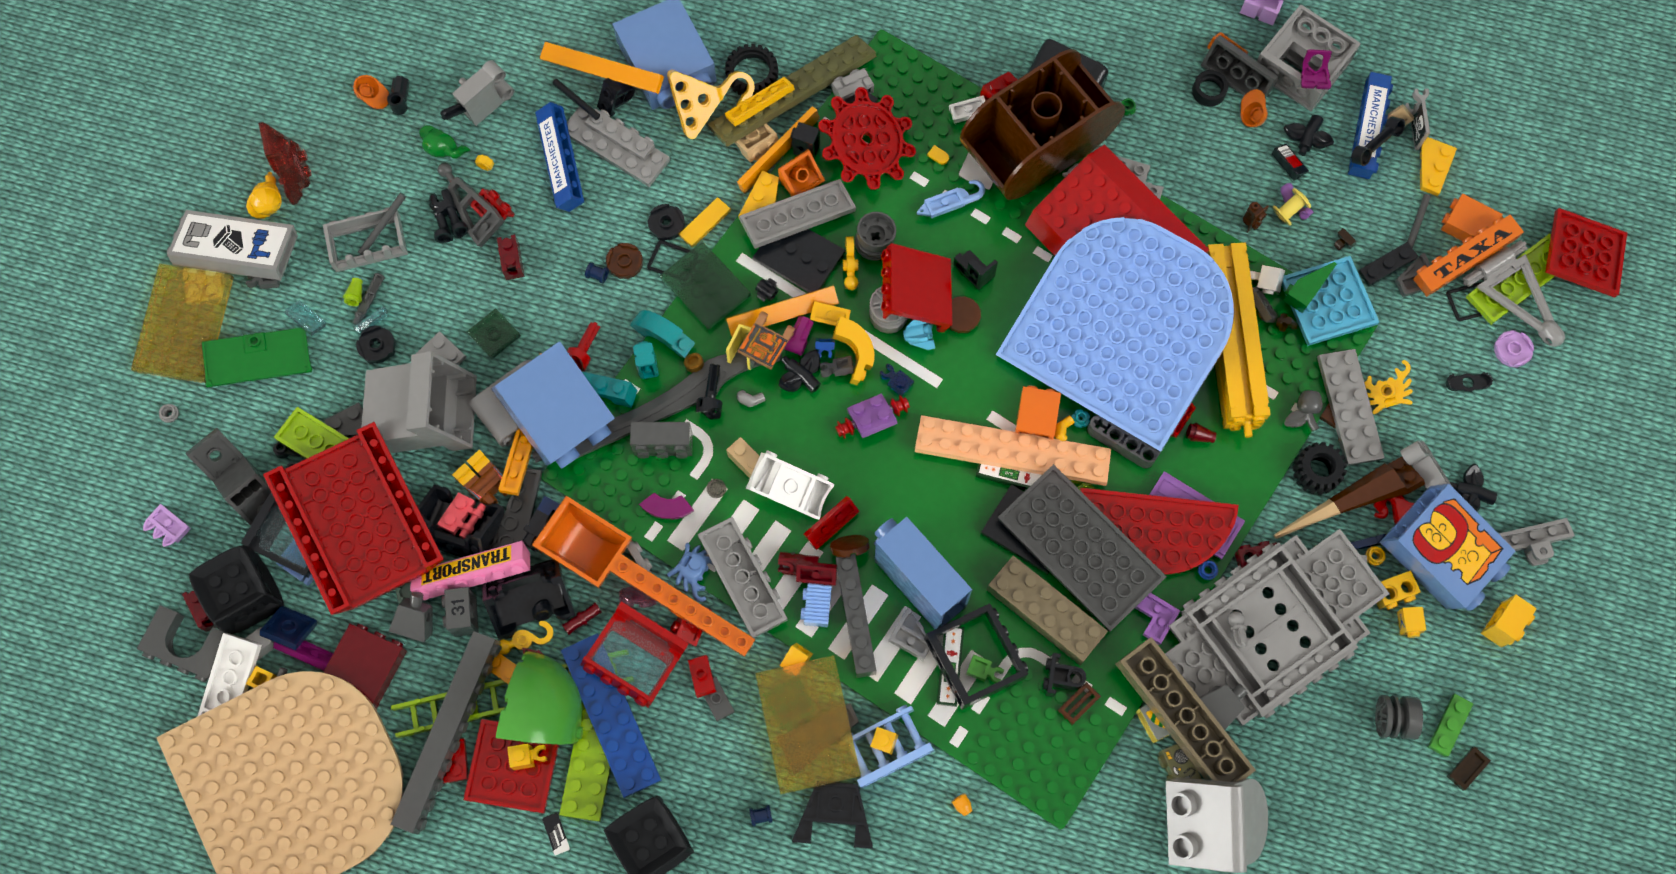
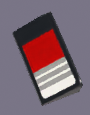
M1287 144L1274 148L1272 155L1293 181L1309 172Z

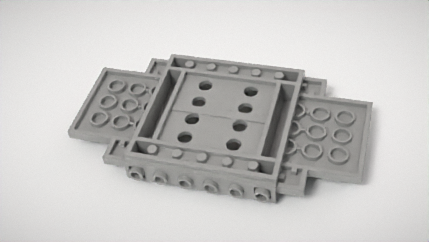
M1341 529L1335 531L1309 551L1297 535L1282 545L1280 543L1275 545L1272 543L1268 544L1262 549L1263 554L1260 556L1253 555L1246 560L1248 563L1242 568L1239 565L1230 572L1232 576L1228 579L1222 577L1214 583L1216 587L1211 591L1207 588L1198 594L1200 598L1194 602L1191 599L1184 604V610L1180 612L1182 616L1168 626L1180 643L1166 652L1165 655L1198 697L1226 684L1231 690L1239 684L1246 689L1248 694L1240 699L1245 708L1235 718L1241 726L1254 717L1261 718L1264 716L1266 719L1275 713L1274 708L1279 705L1281 707L1285 706L1291 701L1290 697L1295 693L1300 695L1308 689L1306 685L1310 682L1315 684L1323 678L1322 674L1325 671L1331 672L1339 667L1338 662L1343 658L1346 661L1354 656V650L1358 648L1356 644L1370 634V631L1358 616L1390 593ZM1265 587L1273 590L1272 598L1268 599L1263 596L1262 591ZM1276 604H1283L1286 611L1283 615H1278L1275 612ZM1233 610H1238L1245 618L1243 625L1251 627L1254 631V635L1251 638H1247L1248 645L1242 648L1236 646L1234 635L1230 631L1232 626L1228 622V617ZM1294 620L1297 622L1298 629L1295 632L1287 628L1288 621ZM1301 637L1309 638L1310 646L1308 648L1301 647L1299 643ZM1262 643L1266 646V652L1263 655L1255 651L1256 644ZM1269 660H1276L1279 667L1276 671L1268 669L1267 664Z

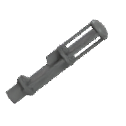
M374 273L369 288L365 291V296L357 312H355V318L352 322L354 325L360 326L361 321L366 318L368 309L376 297L382 281L385 279L382 274Z

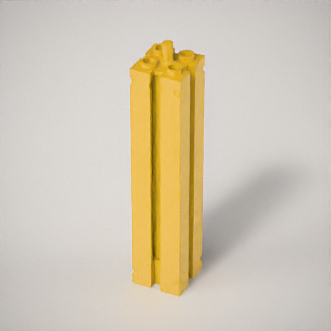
M1246 242L1231 243L1230 246L1209 244L1207 246L1209 249L1207 254L1223 271L1229 283L1234 303V319L1231 334L1223 352L1215 363L1223 429L1237 431L1243 426L1245 438H1250L1253 436L1252 430L1262 427L1265 420L1271 414L1270 407H1268L1269 400L1248 254L1246 253Z

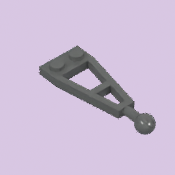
M441 163L437 169L438 174L446 177L450 184L447 188L453 197L462 221L468 226V234L477 246L483 247L505 220L494 206L463 179L453 176L450 164ZM459 187L468 193L463 200L457 190ZM474 199L487 210L475 226L466 210Z

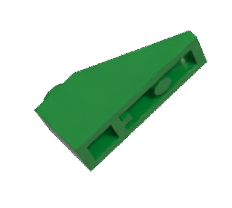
M1332 262L1298 279L1294 285L1290 283L1284 292L1287 296L1283 301L1303 313L1337 263Z

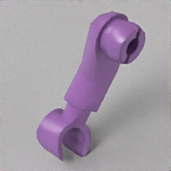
M1291 183L1284 184L1280 190L1285 203L1294 196ZM1302 207L1298 211L1300 212V218L1303 220L1307 219L1313 213V210Z

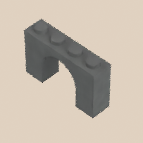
M160 605L137 649L143 651L142 656L148 659L159 658L161 659L160 664L170 668L172 664L178 666L177 671L186 675L192 672L196 674L194 678L206 683L207 679L209 680L224 632L212 627L202 648L196 654L180 658L174 652L173 639L185 616Z

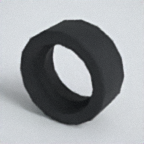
M1215 70L1201 72L1196 77L1192 87V95L1201 105L1211 107L1219 105L1224 100L1228 91V81L1223 74ZM1204 81H1212L1220 87V94L1216 96L1206 95L1201 91L1200 84Z

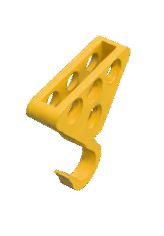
M673 69L667 72L668 82L683 132L690 139L697 137L735 79L744 78L747 82V89L741 95L736 106L750 98L754 92L753 79L742 71L732 72L719 86H713ZM683 82V88L677 91L675 88L676 84ZM705 94V101L699 103V95ZM684 99H688V106L681 108V102ZM693 117V123L686 125V119Z

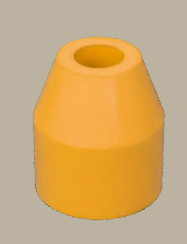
M965 793L951 801L955 809L963 816L972 812L971 802Z

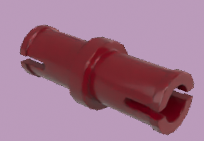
M594 602L584 611L577 612L575 617L562 624L567 634L570 635L582 625L586 626L588 621L601 614L602 611Z

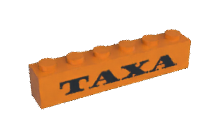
M1511 214L1505 218L1503 216L1497 218L1493 222L1494 225L1489 228L1488 226L1483 227L1477 232L1479 235L1474 238L1469 236L1462 242L1463 245L1460 247L1454 246L1448 250L1446 256H1438L1429 267L1424 265L1416 271L1417 275L1413 280L1425 296L1428 297L1518 239L1524 231Z

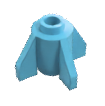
M913 319L906 326V330L903 331L905 341H908L910 345L926 350L935 349L934 340L931 339L933 337V324Z

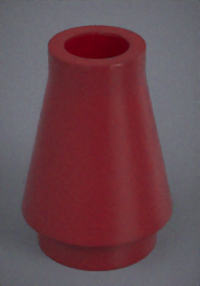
M1190 423L1186 431V438L1195 442L1214 443L1217 435L1216 432L1198 423Z

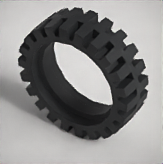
M744 44V48L741 46L737 47V51L733 50L731 52L732 55L727 57L728 61L725 63L726 78L735 71L736 65L744 59L758 58L767 63L769 74L762 82L754 84L752 96L777 81L778 64L776 57H774L771 51L769 52L768 48L765 47L763 49L762 45L756 47L755 44H751V47H748V44ZM735 79L730 88L732 87V90L738 92V95L741 96L746 91L747 84Z

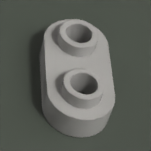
M631 541L627 549L634 561L651 573L650 569L653 567L647 558H642L640 553L643 550L638 542L633 543Z

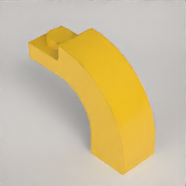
M840 316L832 339L846 343L854 351L856 364L850 383L858 385L860 380L864 381L867 370L873 367L874 347L869 335L860 325Z

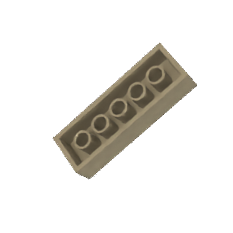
M1014 555L987 587L989 593L1080 666L1108 632Z

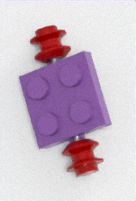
M881 393L847 408V411L852 421L845 418V422L842 424L837 421V426H835L836 432L839 437L842 436L845 439L848 433L853 436L854 429L857 428L861 437L865 438L898 423L894 414L900 416V411L903 410L908 413L907 409L910 408L906 397L902 398L899 395V400L895 401L892 398L890 405H888Z

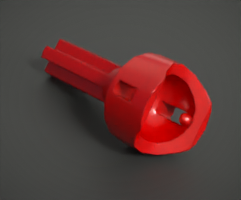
M590 322L577 348L569 347L567 349L569 355L583 372H585L591 361L587 351L600 329L596 322Z

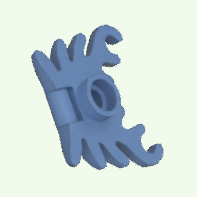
M686 543L685 552L674 569L668 572L667 576L671 577L678 573L676 585H679L681 579H683L684 591L688 592L689 583L694 599L698 602H704L706 597H700L698 592L704 591L706 587L699 585L697 581L703 580L702 575L709 569L707 564H712L709 556H705L707 555L705 550L698 553L701 549L700 545L690 552V544Z

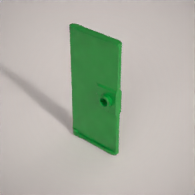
M305 327L202 341L205 385L207 388L311 373L313 370Z

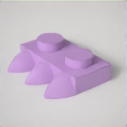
M162 504L151 513L143 526L144 531L155 528L153 532L154 539L165 535L162 543L163 547L170 546L175 542L179 543L191 529Z

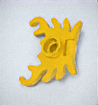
M1402 361V364L1406 366L1404 371L1395 368L1396 380L1389 377L1388 380H1379L1376 385H1373L1372 377H1367V381L1364 382L1365 387L1371 391V393L1367 392L1368 398L1374 399L1370 400V405H1379L1373 410L1374 415L1390 406L1399 404L1411 405L1413 403L1411 400L1403 399L1413 392L1412 389L1405 391L1412 382L1410 378L1403 384L1404 379L1411 371V366L1407 361Z

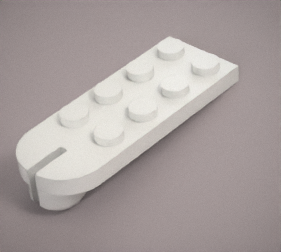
M223 633L198 716L248 691L249 685L246 683L256 666L261 644L230 633Z

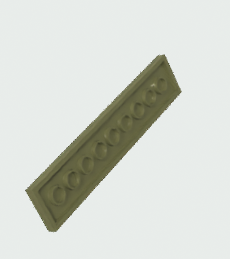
M855 35L785 77L794 85V91L736 127L724 114L708 124L709 129L728 147L831 85L837 77H844L877 57L876 52L858 35Z

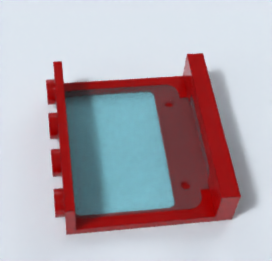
M621 601L580 665L587 673L600 677L603 683L616 687L617 691L622 695H629L635 699L634 701L638 705L649 708L689 643Z

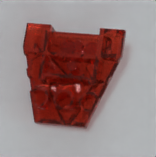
M264 122L258 123L265 156L274 173L276 172L280 177L278 181L280 185H284L287 198L292 205H295L303 196L302 188L309 187L311 184L309 176H312L311 170L308 165L306 166V161L308 160L307 153L296 142Z

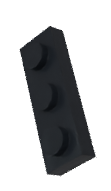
M1406 242L1361 268L1359 274L1370 287L1416 260L1418 255L1411 245Z

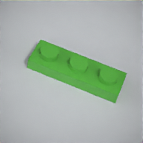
M1453 694L1428 748L1444 757H1448L1473 703L1457 694Z

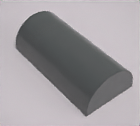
M1221 35L1215 39L1201 64L1206 70H1215L1223 74L1228 81V85L1243 96L1251 90L1259 89L1266 98L1279 80L1278 75Z

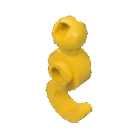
M846 236V260H843V271H846L847 277L844 280V285L848 290H855L859 284L858 279L855 277V271H858V259L855 260L854 237Z
M546 621L539 622V625L547 630V635L544 638H538L526 630H518L513 635L512 640H499L502 647L499 653L506 655L514 647L522 650V648L528 649L532 642L538 645L547 644L553 638V628Z

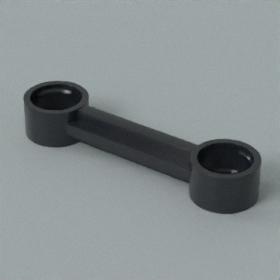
M1394 116L1390 117L1385 124V129L1366 146L1358 145L1354 148L1351 155L1352 163L1366 166L1371 159L1372 153L1391 136L1399 137L1403 133L1405 128L1404 119Z

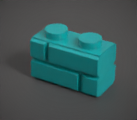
M647 341L637 343V345L633 346L640 378L657 377L659 372L652 343Z

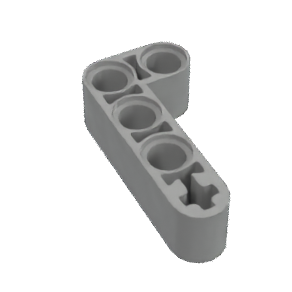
M1417 440L1400 450L1407 464L1412 465L1424 479L1427 489L1430 486L1451 485L1424 441Z

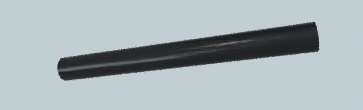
M558 79L553 80L552 84L591 117L595 120L600 118V114L562 82Z

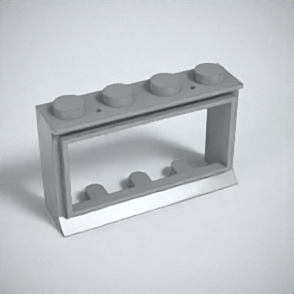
M389 207L381 211L367 212L364 215L351 216L344 220L331 221L328 224H324L323 229L329 262L335 272L408 255L400 219L401 216L398 210L387 224L395 223L400 246L390 248L388 245L382 246L380 251L371 252L370 250H365L363 252L364 255L353 257V255L349 254L345 256V259L339 261L334 237L375 228Z

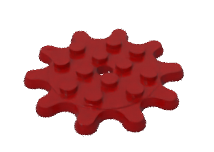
M858 87L855 90V101L853 103H846L839 96L832 98L831 107L836 113V118L833 120L822 119L818 124L819 130L831 138V145L823 149L822 157L828 161L838 159L842 163L841 179L844 182H851L856 175L860 174L866 179L869 189L877 190L880 187V176L883 173L888 174L894 180H901L904 177V171L899 165V159L902 156L911 158L916 154L915 147L903 139V133L912 127V121L908 117L896 118L893 116L891 109L894 105V100L891 96L884 95L878 103H874L869 99L867 90L864 87ZM863 135L870 137L869 144L862 139Z

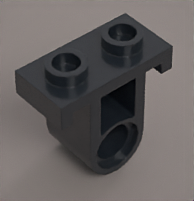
M607 78L603 80L597 108L607 111L610 117L615 115L614 109L631 100L635 94V89L632 86Z
M1052 653L1050 658H1047L1045 670H1049L1048 678H1044L1043 690H1046L1045 696L1054 697L1056 690L1052 689V687L1069 690L1080 689L1086 681L1085 671L1079 667L1057 664L1056 661H1059L1061 654ZM1070 675H1078L1080 678V682L1073 683L1070 679Z

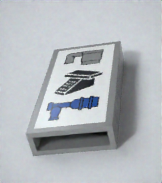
M186 210L184 216L180 219L178 230L174 233L172 244L167 249V256L172 265L281 281L298 235L294 225Z

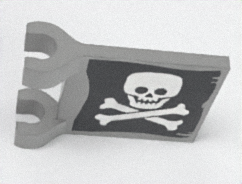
M1428 88L1424 89L1423 95L1419 94L1418 89L1414 90L1412 96L1418 102L1414 104V109L1409 107V103L1404 105L1414 116L1411 128L1415 150L1420 149L1430 134L1425 102L1429 96Z

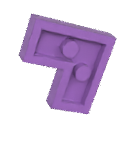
M1152 593L1135 607V609L1152 618L1143 636L1146 638L1152 637L1158 645H1161L1170 630L1168 626L1175 621L1180 610Z

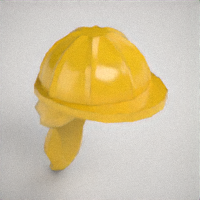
M268 172L265 176V182L258 183L254 187L247 200L246 208L252 217L264 219L278 211L281 206V194L276 186V178L272 172Z

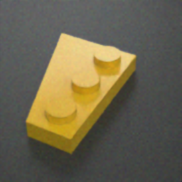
M1429 137L1426 138L1420 152V190L1435 196L1440 194L1457 148Z
M762 170L738 217L776 203L779 177Z

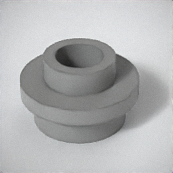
M173 404L163 405L159 410L160 419L166 423L174 422L179 416V410Z

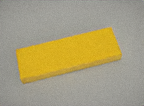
M717 197L679 233V237L693 248L731 212V208Z

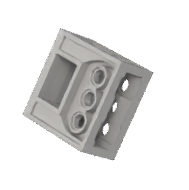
M1300 4L1260 53L1257 61L1279 76V80L1274 86L1276 89L1312 112L1328 90L1316 89V87L1314 89L1301 88V73L1283 61L1286 60L1299 70H1302V63L1307 50L1332 51L1328 62L1329 80H1331L1332 87L1351 63L1361 43ZM1303 24L1308 25L1310 30L1304 27ZM1332 44H1337V45H1339V46H1340V50H1339L1338 48H1336L1335 46H1333ZM1320 54L1314 55L1308 64L1314 71L1321 68L1323 56Z

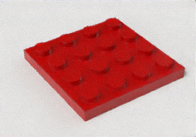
M1558 208L1554 213L1545 273L1615 298L1620 292L1627 232Z
M481 719L463 800L545 814L559 745L496 738L498 721ZM529 744L534 749L539 745H545L546 750H540L538 756H546L547 761L540 762L534 760L535 767L513 770L509 765L508 747Z

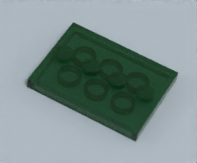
M703 241L660 275L663 282L707 330L751 296L747 288Z

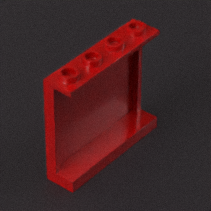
M891 243L881 254V260H883V268L881 270V276L883 277V285L881 287V293L883 294L881 305L883 319L893 314L935 324L937 332H945L952 326L951 259Z

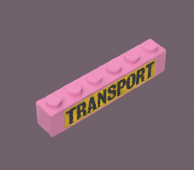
M523 541L441 563L428 573L412 580L410 591L421 592L424 595L423 600H428L444 595V590L470 588L530 571V551Z

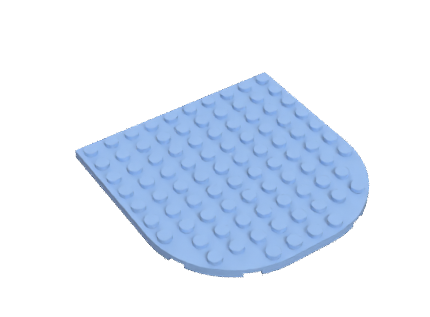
M1121 217L1102 220L1083 228L1081 232L1070 238L1060 248L996 355L1161 452L1228 342L1234 319L1232 292L1220 267L1206 252L1161 226L1142 219Z

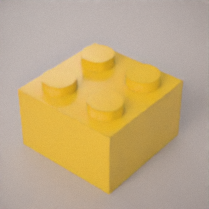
M1515 594L1501 602L1481 634L1501 648L1508 644H1513L1514 641L1518 642L1525 634L1523 631L1525 626H1529L1535 619L1533 614L1537 608Z

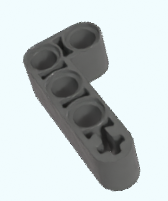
M1099 415L1091 419L1087 428L1091 437L1142 468H1150L1161 453ZM1110 434H1115L1118 437V439H1112L1110 437ZM1126 445H1133L1135 450L1128 449ZM1143 455H1149L1152 460H1146Z

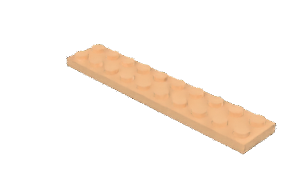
M922 415L915 446V452L1041 475L1054 464L1069 480L1103 486L1107 485L1111 456L1110 448L1060 441L1059 439L1052 440L1042 436L1025 433L1018 434L1008 430Z

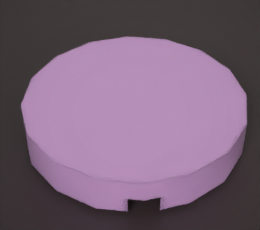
M1515 330L1504 332L1497 338L1494 344V352L1497 359L1508 367L1517 368L1524 366L1531 360L1534 351L1531 339L1526 334L1516 332Z

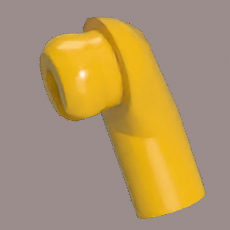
M1070 415L1056 424L1055 438L1060 441L1067 440L1066 429L1074 424V420Z

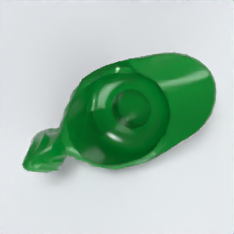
M426 125L419 131L420 137L423 140L422 147L424 151L433 157L444 158L449 156L451 158H460L464 153L470 151L464 145L457 147L456 142L450 135L433 126Z

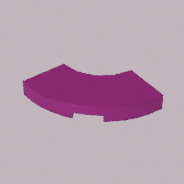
M654 492L639 504L645 512L656 518L674 520L694 512V509L682 495L674 499H665Z

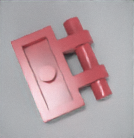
M458 492L437 525L453 535H456L458 530L461 529L462 531L459 536L465 539L467 535L472 534L475 524L484 516L483 512L486 506L480 503L477 508H474L476 505L475 500ZM468 515H471V517H470V519L468 520V522H467V523H464V521L466 520V518L468 517Z

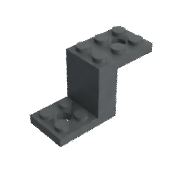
M216 428L188 450L186 455L213 481L224 500L251 526L271 490L253 464ZM213 451L220 452L219 457L211 459L210 454Z

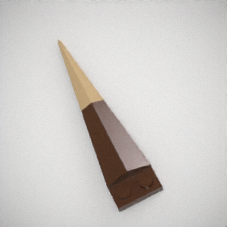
M1401 456L1391 463H1384L1274 534V538L1278 539L1316 522L1362 506L1409 494L1425 485V481Z

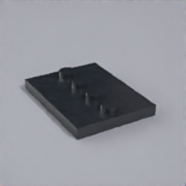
M807 229L759 247L753 256V260L809 293L822 288L844 256L845 250Z
M1011 484L981 531V534L1048 575L1049 571L997 519L1002 512L1024 493Z

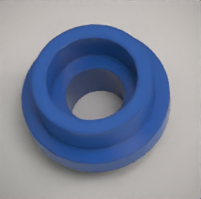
M1207 560L1199 565L1198 573L1203 579L1212 580L1218 574V567L1213 561ZM1206 567L1211 570L1210 574L1205 572L1204 569Z

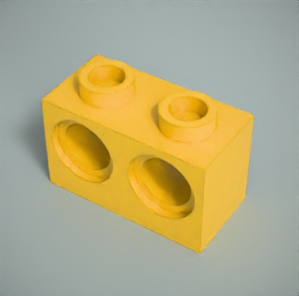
M1411 570L1381 581L1390 593V599L1384 597L1376 604L1379 610L1385 607L1387 610L1397 607L1401 601H1404L1406 604L1416 600L1415 596L1421 593ZM1401 585H1405L1408 588V593L1402 590Z

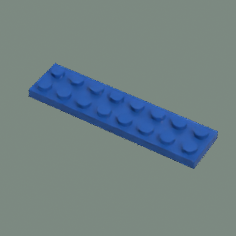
M597 633L562 649L561 652L577 685L585 709L622 796L626 798L662 780L626 696L619 693L613 685L603 683L597 675L584 671L580 665L584 656L587 655L599 637ZM602 644L592 660L616 675Z

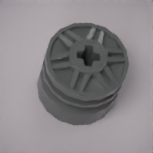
M870 212L860 219L855 237V247L863 258L876 261L881 260L882 251L891 243L894 244L896 237L894 220L882 212Z
M1380 695L1375 711V724L1378 735L1381 738L1390 737L1394 739L1399 734L1402 739H1419L1423 728V709L1420 699L1413 696H1402L1399 700L1395 695L1390 697L1388 695Z

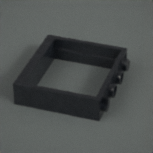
M990 603L926 633L924 638L961 710L1024 680L1028 675L1027 664L1025 661H1021L1018 656L1017 646L1015 643H1011L1006 626L1001 625L998 611L992 608ZM986 614L1017 673L968 696L937 637Z

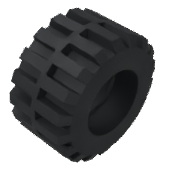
M1318 442L1308 445L1295 459L1292 471L1296 472L1293 476L1294 479H1298L1296 482L1298 486H1304L1302 488L1304 491L1308 489L1310 494L1315 492L1318 495H1322L1324 492L1327 494L1343 481L1347 473L1345 469L1347 462H1343L1345 456L1339 454L1340 450L1338 448L1336 450L1333 449L1334 445L1329 444L1326 446V442H1321L1320 444ZM1317 460L1324 463L1328 468L1329 475L1322 477L1315 474L1311 468V461Z

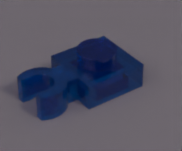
M887 364L886 368L890 372L885 374L883 371H880V377L890 380L887 386L898 395L903 396L912 387L914 380L901 370L895 373L893 366Z

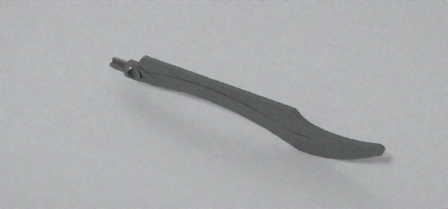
M736 352L731 364L727 362V354L707 360L700 371L693 372L667 392L634 410L615 417V419L606 424L612 433L596 445L592 446L589 440L585 439L575 446L580 454L579 457L630 435L631 422H659L696 405L698 398L705 397L710 364L720 365L717 385L718 394L720 388L728 380L749 370L747 357ZM782 354L779 356L776 362H780L782 360ZM755 362L752 368L762 365ZM536 451L532 452L536 463L542 461Z

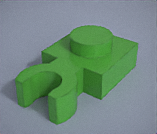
M973 654L966 675L983 682L988 677L993 683H997L1001 679L996 678L994 674H1003L1004 669L1000 667L992 668V661Z

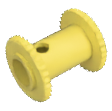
M1296 188L1292 189L1295 195L1282 207L1273 206L1275 214L1288 226L1291 225L1289 219L1303 206L1311 208L1309 200Z

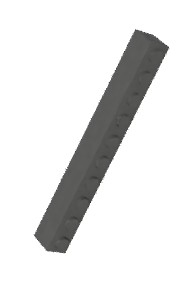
M473 631L390 825L413 834H420L425 829L427 815L434 808V799L437 792L443 787L444 775L451 768V759L453 754L459 749L461 735L468 728L467 721L470 714H473L477 704L475 702L478 695L482 694L486 676L490 675L493 668L492 662L500 652V641Z

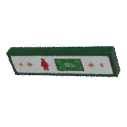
M984 464L978 465L976 473L977 478L1009 486L1012 484L1017 488L1025 490L1042 476L1041 474Z
M962 626L943 634L942 644L959 679L965 628ZM940 670L936 705L957 707V700Z

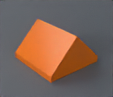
M809 149L778 169L779 181L791 196L811 190L825 181Z

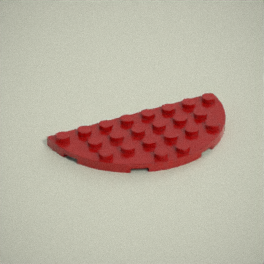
M1080 488V491L1165 575L1185 572L1211 558L1230 535L1235 525L1239 507L1236 504Z

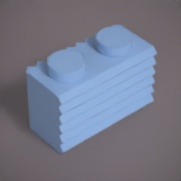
M808 583L807 588L803 589V600H806V606L801 608V619L804 620V625L828 627L832 585Z

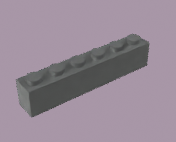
M852 554L848 558L836 557L856 678L876 675V665L856 556Z

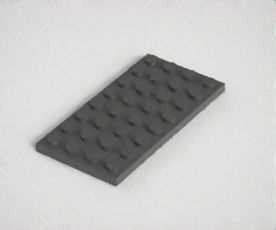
M1054 464L997 517L1028 551L1109 632L1167 577Z

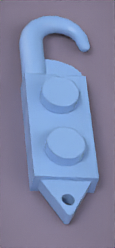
M971 180L969 184H976L979 187L977 193L969 195L965 189H952L925 199L924 204L917 211V215L930 216L932 219L964 207L966 204L982 198L985 194V187L982 182Z

